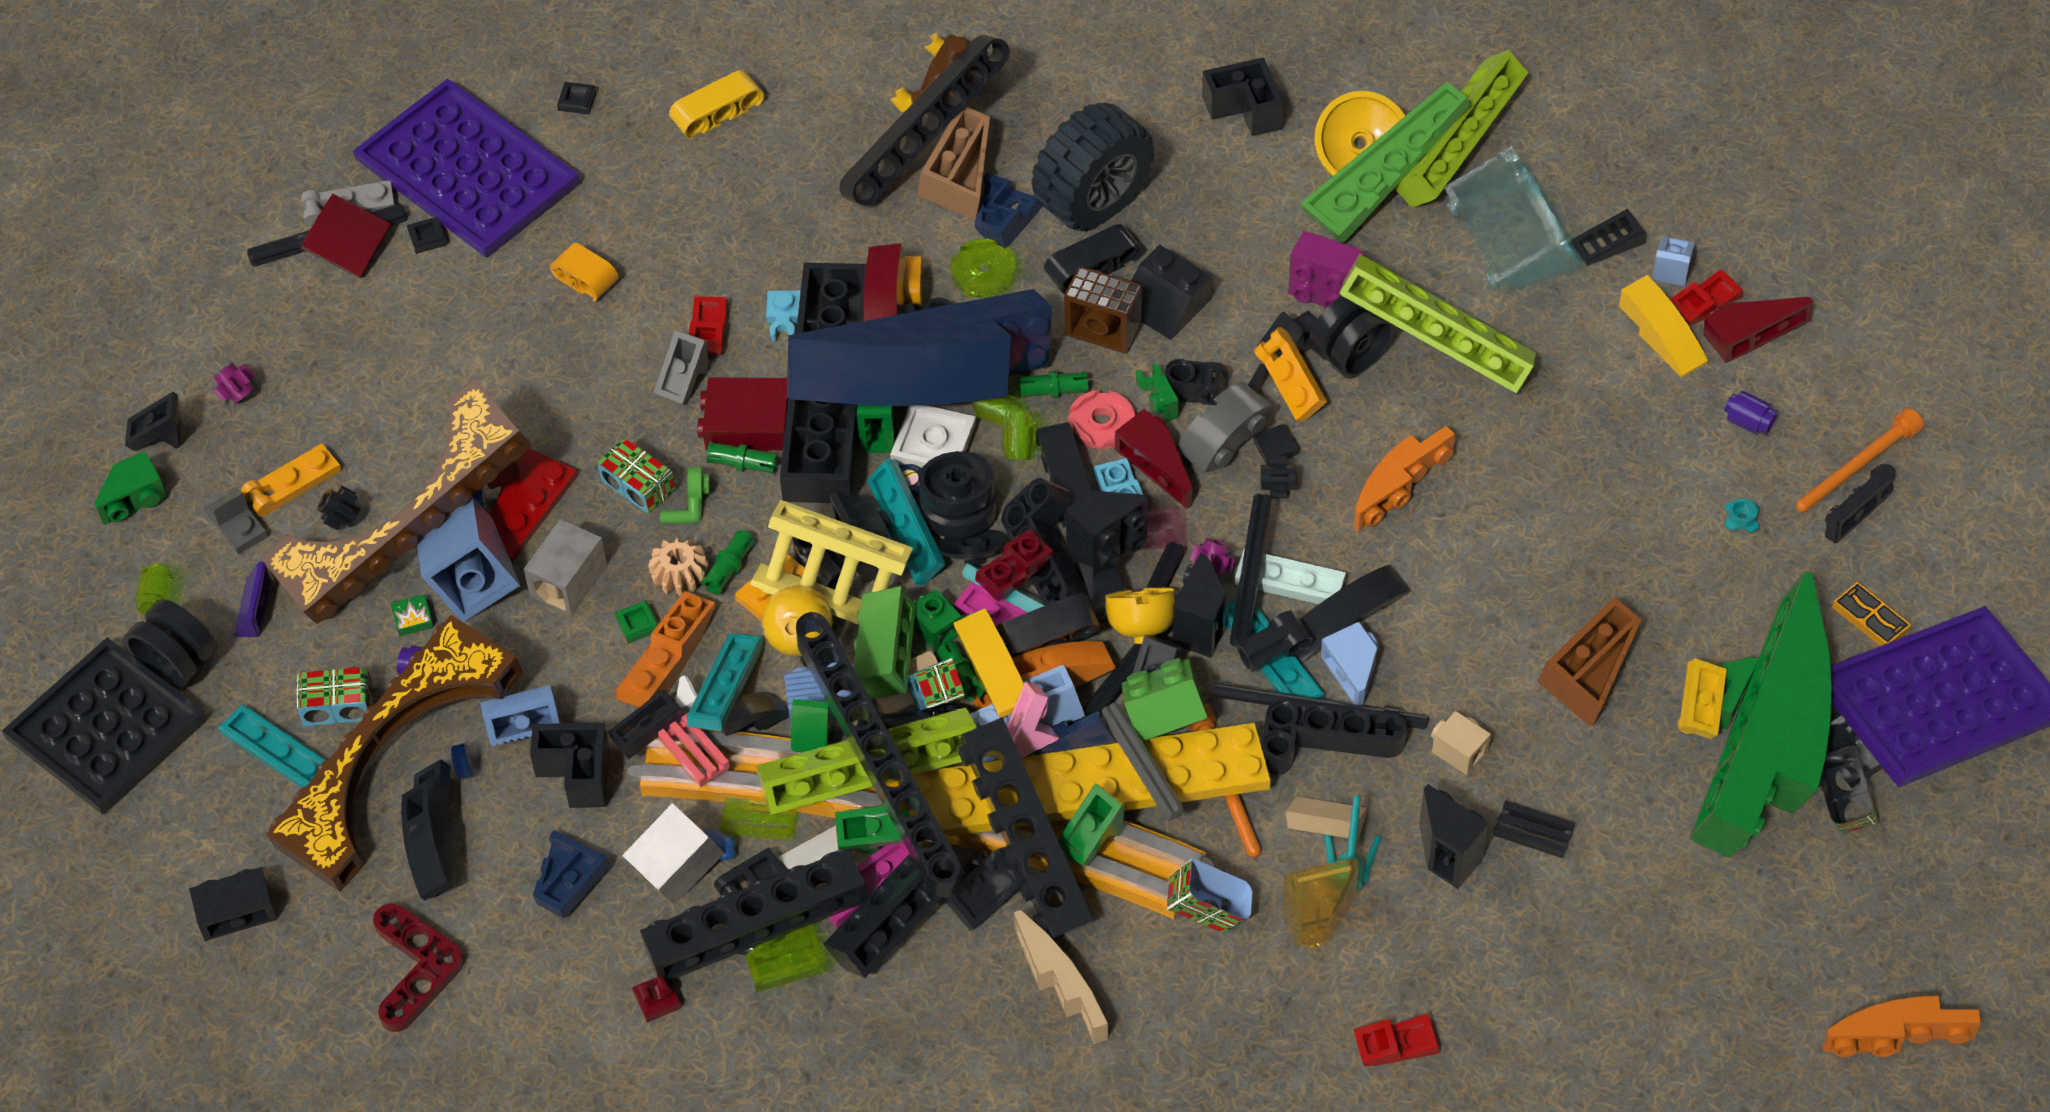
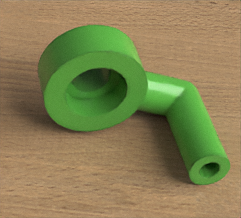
M688 466V510H660V524H690L701 521L703 494H709V473H703L702 466Z

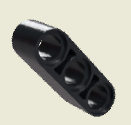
M1116 224L1055 252L1044 263V270L1060 292L1065 294L1079 266L1090 270H1098L1109 275L1125 267L1124 264L1132 260L1134 262L1138 261L1142 255V248L1124 225Z
M1079 593L998 624L996 629L1012 658L1035 649L1081 640L1096 633L1100 629V625L1089 595L1087 593Z

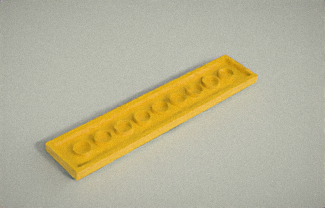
M1255 723L1154 737L1142 741L1180 802L1270 789V777ZM1119 743L1021 758L1049 822L1072 819L1094 784H1099L1125 805L1124 811L1157 806ZM1001 760L984 762L983 766L989 772H998L1002 769ZM971 765L968 767L957 766L931 770L913 775L946 838L993 831L987 818V814L991 813L986 799L980 801L974 790L972 780L976 779ZM1006 788L998 792V799L1003 805L1012 806L1017 803V795L1013 790ZM910 809V817H915L919 814L918 811ZM1018 822L1013 825V828L1027 826L1028 824L1025 822Z

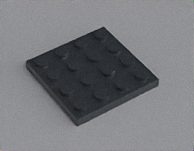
M107 637L6 726L2 733L5 739L99 813L104 814L198 728L207 717L204 710Z

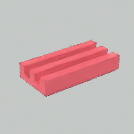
M685 714L681 717L682 721L677 724L675 721L669 725V730L665 731L662 729L659 731L658 738L693 780L702 787L728 770L730 765L725 756L700 728L687 727L686 717L688 714ZM685 730H687L694 737V739L700 744V746L714 760V762L717 764L716 767L709 761V759L703 754V752L689 738V736L684 732ZM678 737L707 773L703 775L674 742L673 738Z

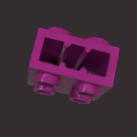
M1303 230L1290 253L1288 294L1294 296L1300 302H1312L1324 306L1326 309L1334 300L1341 296L1339 292L1345 277L1358 255L1365 256V251Z

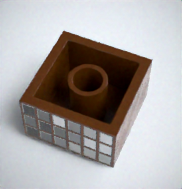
M1079 266L1064 295L1065 336L1128 354L1142 325V285L1128 279H1120L1098 270H1090Z

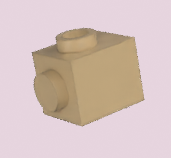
M1455 711L1447 721L1442 719L1435 726L1431 734L1433 738L1432 753L1468 775L1488 752L1491 734L1481 728L1474 719L1464 717Z

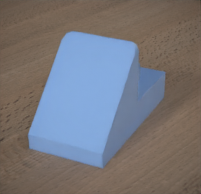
M1662 236L1656 254L1652 279L1685 286L1695 242Z

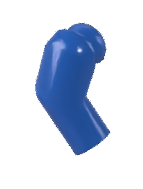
M716 829L703 830L724 852L719 858L720 861L735 858L736 851L734 846L737 844L734 838Z

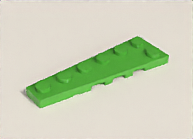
M1444 83L1302 201L1300 205L1303 211L1341 243L1345 242L1470 106L1467 96L1450 83Z

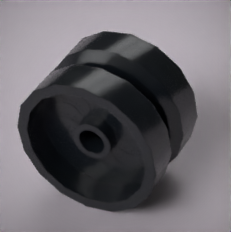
M1340 296L1323 311L1315 322L1310 333L1309 346L1323 360L1330 361L1332 368L1345 378L1352 379L1366 371L1381 358L1393 338L1395 326L1349 299Z
M961 451L943 453L930 459L921 468L918 477L921 512L928 528L932 532L947 538H966L985 531L994 522L997 513L994 474L992 466L983 457Z
M159 599L145 612V622H136L124 635L123 641L127 650L136 660L172 687L177 689L183 688L195 675V665H204L216 652L217 646L207 628L196 617L172 601Z

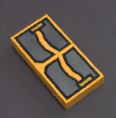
M1858 582L1833 602V609L1879 646L1902 638L1910 630L1911 624Z

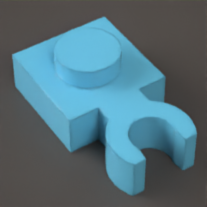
M801 290L768 291L766 320L767 323H772L769 329L772 342L776 341V335L780 331H786L788 335L795 334L793 323H797Z

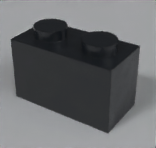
M262 867L244 869L235 875L218 880H207L198 886L189 888L197 924L204 941L277 920L269 886Z

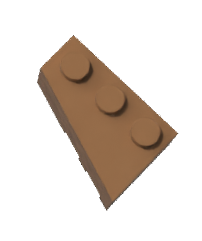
M965 106L951 120L921 171L917 196L960 215L976 219L981 195L989 116Z

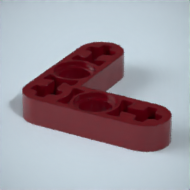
M388 903L379 907L374 913L373 922L376 932L381 938L417 962L414 968L381 1002L378 1009L382 1026L391 1032H400L407 1029L456 977L463 967L464 960L460 948L454 942L400 905ZM387 917L392 920L396 917L399 926L404 930L400 934L399 928L393 924H388L385 927L384 919ZM423 934L428 937V942L421 948H412L408 945L410 939L415 935ZM435 947L437 952L443 957L447 958L451 955L453 962L451 964L444 962L440 965L438 956L433 953ZM426 980L431 983V988L424 994H415L411 991L412 986L417 981ZM403 995H406V997L409 999L406 1003L404 1001ZM402 1008L403 1016L401 1018L394 1016L390 1020L389 1011L391 1009L398 1011Z

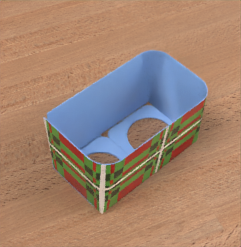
M1192 858L1169 876L1167 910L1224 933L1245 921L1251 915L1252 889L1246 881L1196 859L1192 860ZM1206 899L1213 900L1218 904L1219 908L1203 901ZM1222 899H1227V912L1221 910Z

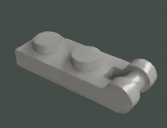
M388 180L320 193L315 190H308L301 195L302 206L306 209L303 212L304 223L307 226L314 224L321 212L319 207L326 204L332 193L368 212L395 204L391 182Z

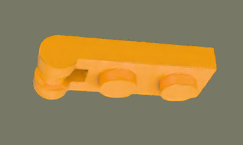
M1278 327L1271 333L1270 340L1261 342L1254 349L1257 357L1264 362L1296 421L1303 422L1327 403L1299 350L1285 329ZM1281 349L1283 354L1278 358L1275 352Z
M321 443L258 481L250 480L242 486L241 492L248 502L252 501L254 503L253 509L260 517H264L341 472V467ZM270 490L274 493L270 496L264 495L266 492Z

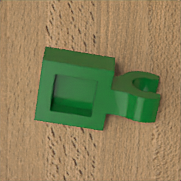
M1157 364L1152 365V377H1145L1140 369L1136 370L1137 386L1142 390L1152 393L1149 394V402L1155 414L1160 412L1165 423L1178 419V398L1165 375H1161L1160 367Z

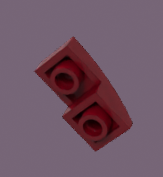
M1029 529L1004 545L1003 555L976 571L975 581L999 602L1034 575L1053 555V550Z

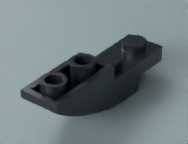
M442 759L414 775L413 788L402 794L401 817L405 850L420 898L425 901L447 890L452 886L457 829L446 822L451 766Z

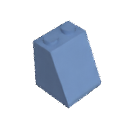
M473 496L465 505L458 507L445 518L439 527L432 529L417 542L421 577L462 622H465L520 586L493 519Z

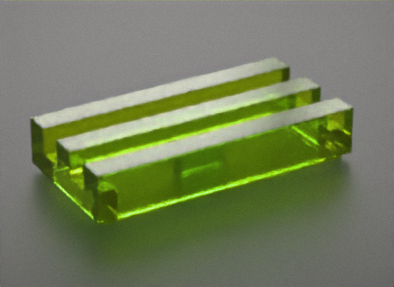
M725 797V809L722 812L720 832L726 835L792 841L797 808L777 813L781 815H771L765 801ZM730 820L785 825L787 828L730 823Z

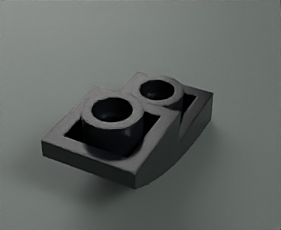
M770 693L740 695L721 732L728 736L749 724H752L758 731H761L788 717L789 711Z

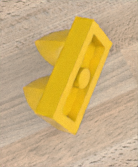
M1696 658L1688 662L1681 716L1677 722V727L1682 733L1696 734L1708 739L1718 736L1726 668Z

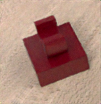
M660 976L658 979L655 977L632 987L633 994L646 1023L682 1009L670 980L666 981L664 976Z

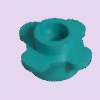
M1737 499L1725 505L1728 517L1724 525L1728 530L1743 529L1754 533L1759 529V523L1756 521L1760 511L1758 505L1748 499Z

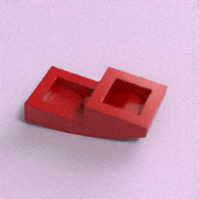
M1720 269L1700 285L1695 281L1670 298V301L1689 325L1704 320L1713 310L1724 308L1743 297V290Z
M694 296L689 334L707 341L708 355H722L728 309L727 297Z
M1429 1014L1393 1025L1390 1019L1353 1030L1364 1066L1384 1065L1441 1053Z

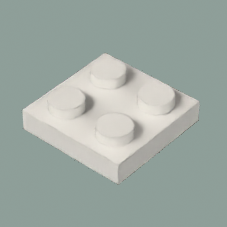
M909 405L890 454L891 459L896 460L899 465L921 469L930 459L943 453L966 452L976 426V416L927 405Z

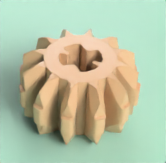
M678 536L674 543H668L663 540L662 548H653L652 559L649 560V571L652 574L653 583L656 587L662 586L666 595L673 588H676V593L680 596L683 593V588L686 587L694 593L696 589L695 583L702 584L701 581L709 569L704 549L701 545L695 546L691 538L684 543L681 542Z

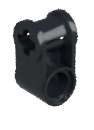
M1174 359L1166 365L1165 377L1179 402L1215 406L1217 403L1213 399L1224 391L1225 381L1229 377V369L1218 362Z

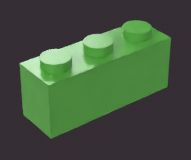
M901 586L862 594L861 609L858 610L857 614L859 629L858 637L854 641L856 655L853 669L870 700L907 693L916 606Z

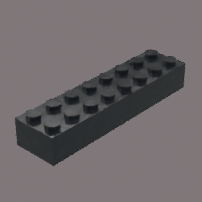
M804 262L796 334L864 321L866 264ZM788 399L780 471L783 501L831 503L830 495L833 493L852 495L859 430L857 420L858 405Z

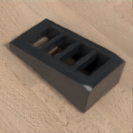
M1627 208L1571 239L1570 242L1586 266L1643 245L1646 243L1644 231ZM1625 229L1628 234L1623 236L1619 230ZM1613 233L1617 240L1612 242L1608 234ZM1601 238L1606 246L1601 248L1595 239ZM1589 242L1595 252L1589 254L1583 244Z

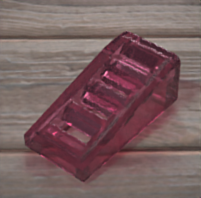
M1179 506L1148 512L1147 541H1145L1140 549H1165L1170 541L1187 547L1186 521ZM1153 526H1159V531L1153 532Z

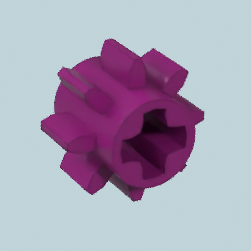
M231 362L213 377L218 384L212 390L222 402L230 397L234 403H237L254 389L250 381L255 375L245 363L237 368Z
M1206 538L1204 544H1194L1189 560L1194 561L1195 564L1200 553L1206 554L1218 578H1220L1221 574L1225 575V572L1231 573L1236 558L1230 556V545L1213 538Z

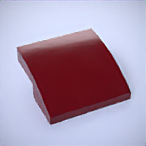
M332 193L302 243L301 249L361 278L371 258L382 243L391 223Z

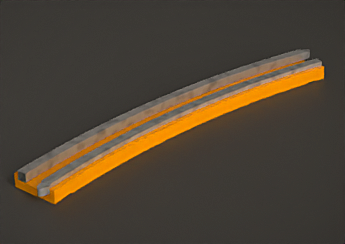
M701 729L725 756L730 765L728 770L702 787L693 780L659 738H656L647 745L645 764L627 768V775L631 781L640 783L642 796L674 797L767 807L756 765L796 755L800 752L792 751L791 738L745 732H734L725 736L721 731ZM685 730L684 732L689 736V738L696 744V746L703 752V754L709 759V761L716 767L717 764L714 762V760L700 746V744L694 739V737L687 730ZM678 737L673 738L674 742L703 775L707 773ZM898 780L885 783L890 787L899 786ZM870 787L789 811L835 818V812L883 806L874 787ZM1071 819L1050 822L1057 839H1059ZM1123 820L1121 834L1119 836H1108L1089 866H1082L1063 851L1076 882L1146 907L1171 919H1175L1177 913L1167 910L1169 876L1191 858L1214 867L1213 862L1206 858V852ZM1029 825L1013 828V833L1018 839L1027 840L1032 837V828ZM993 831L947 837L951 844L977 851L984 850L988 854L996 849H999L1003 854L1002 848L1006 847L1002 834H995ZM1032 856L1028 859V866L1047 871L1048 865L1043 857Z

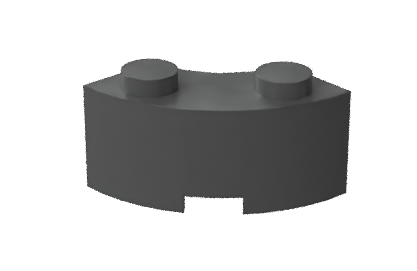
M1243 381L1229 387L1216 396L1213 400L1217 404L1204 418L1199 414L1196 416L1176 447L1180 453L1204 473L1225 467L1231 461L1235 450L1250 436L1260 432L1267 422L1266 415L1271 404Z

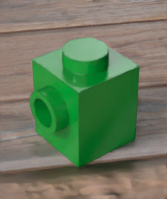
M937 589L927 595H921L913 601L916 606L913 629L934 652L942 644L945 646L947 645L946 642L958 638L953 623L961 620V615Z

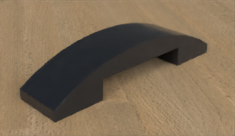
M1390 565L1378 568L1351 582L1300 618V621L1313 638V642L1309 648L1295 657L1301 664L1321 651L1323 638L1362 621L1380 608L1386 609L1410 593L1411 590Z

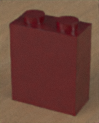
M708 377L707 390L700 393V409L704 411V418H698L697 424L698 438H704L705 450H708L710 441H713L714 443L737 447L740 444L748 445V449L760 451H783L789 399L787 397V378Z

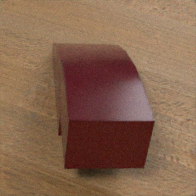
M902 243L869 247L864 286V321L899 315L903 312L906 297L903 282L907 263Z

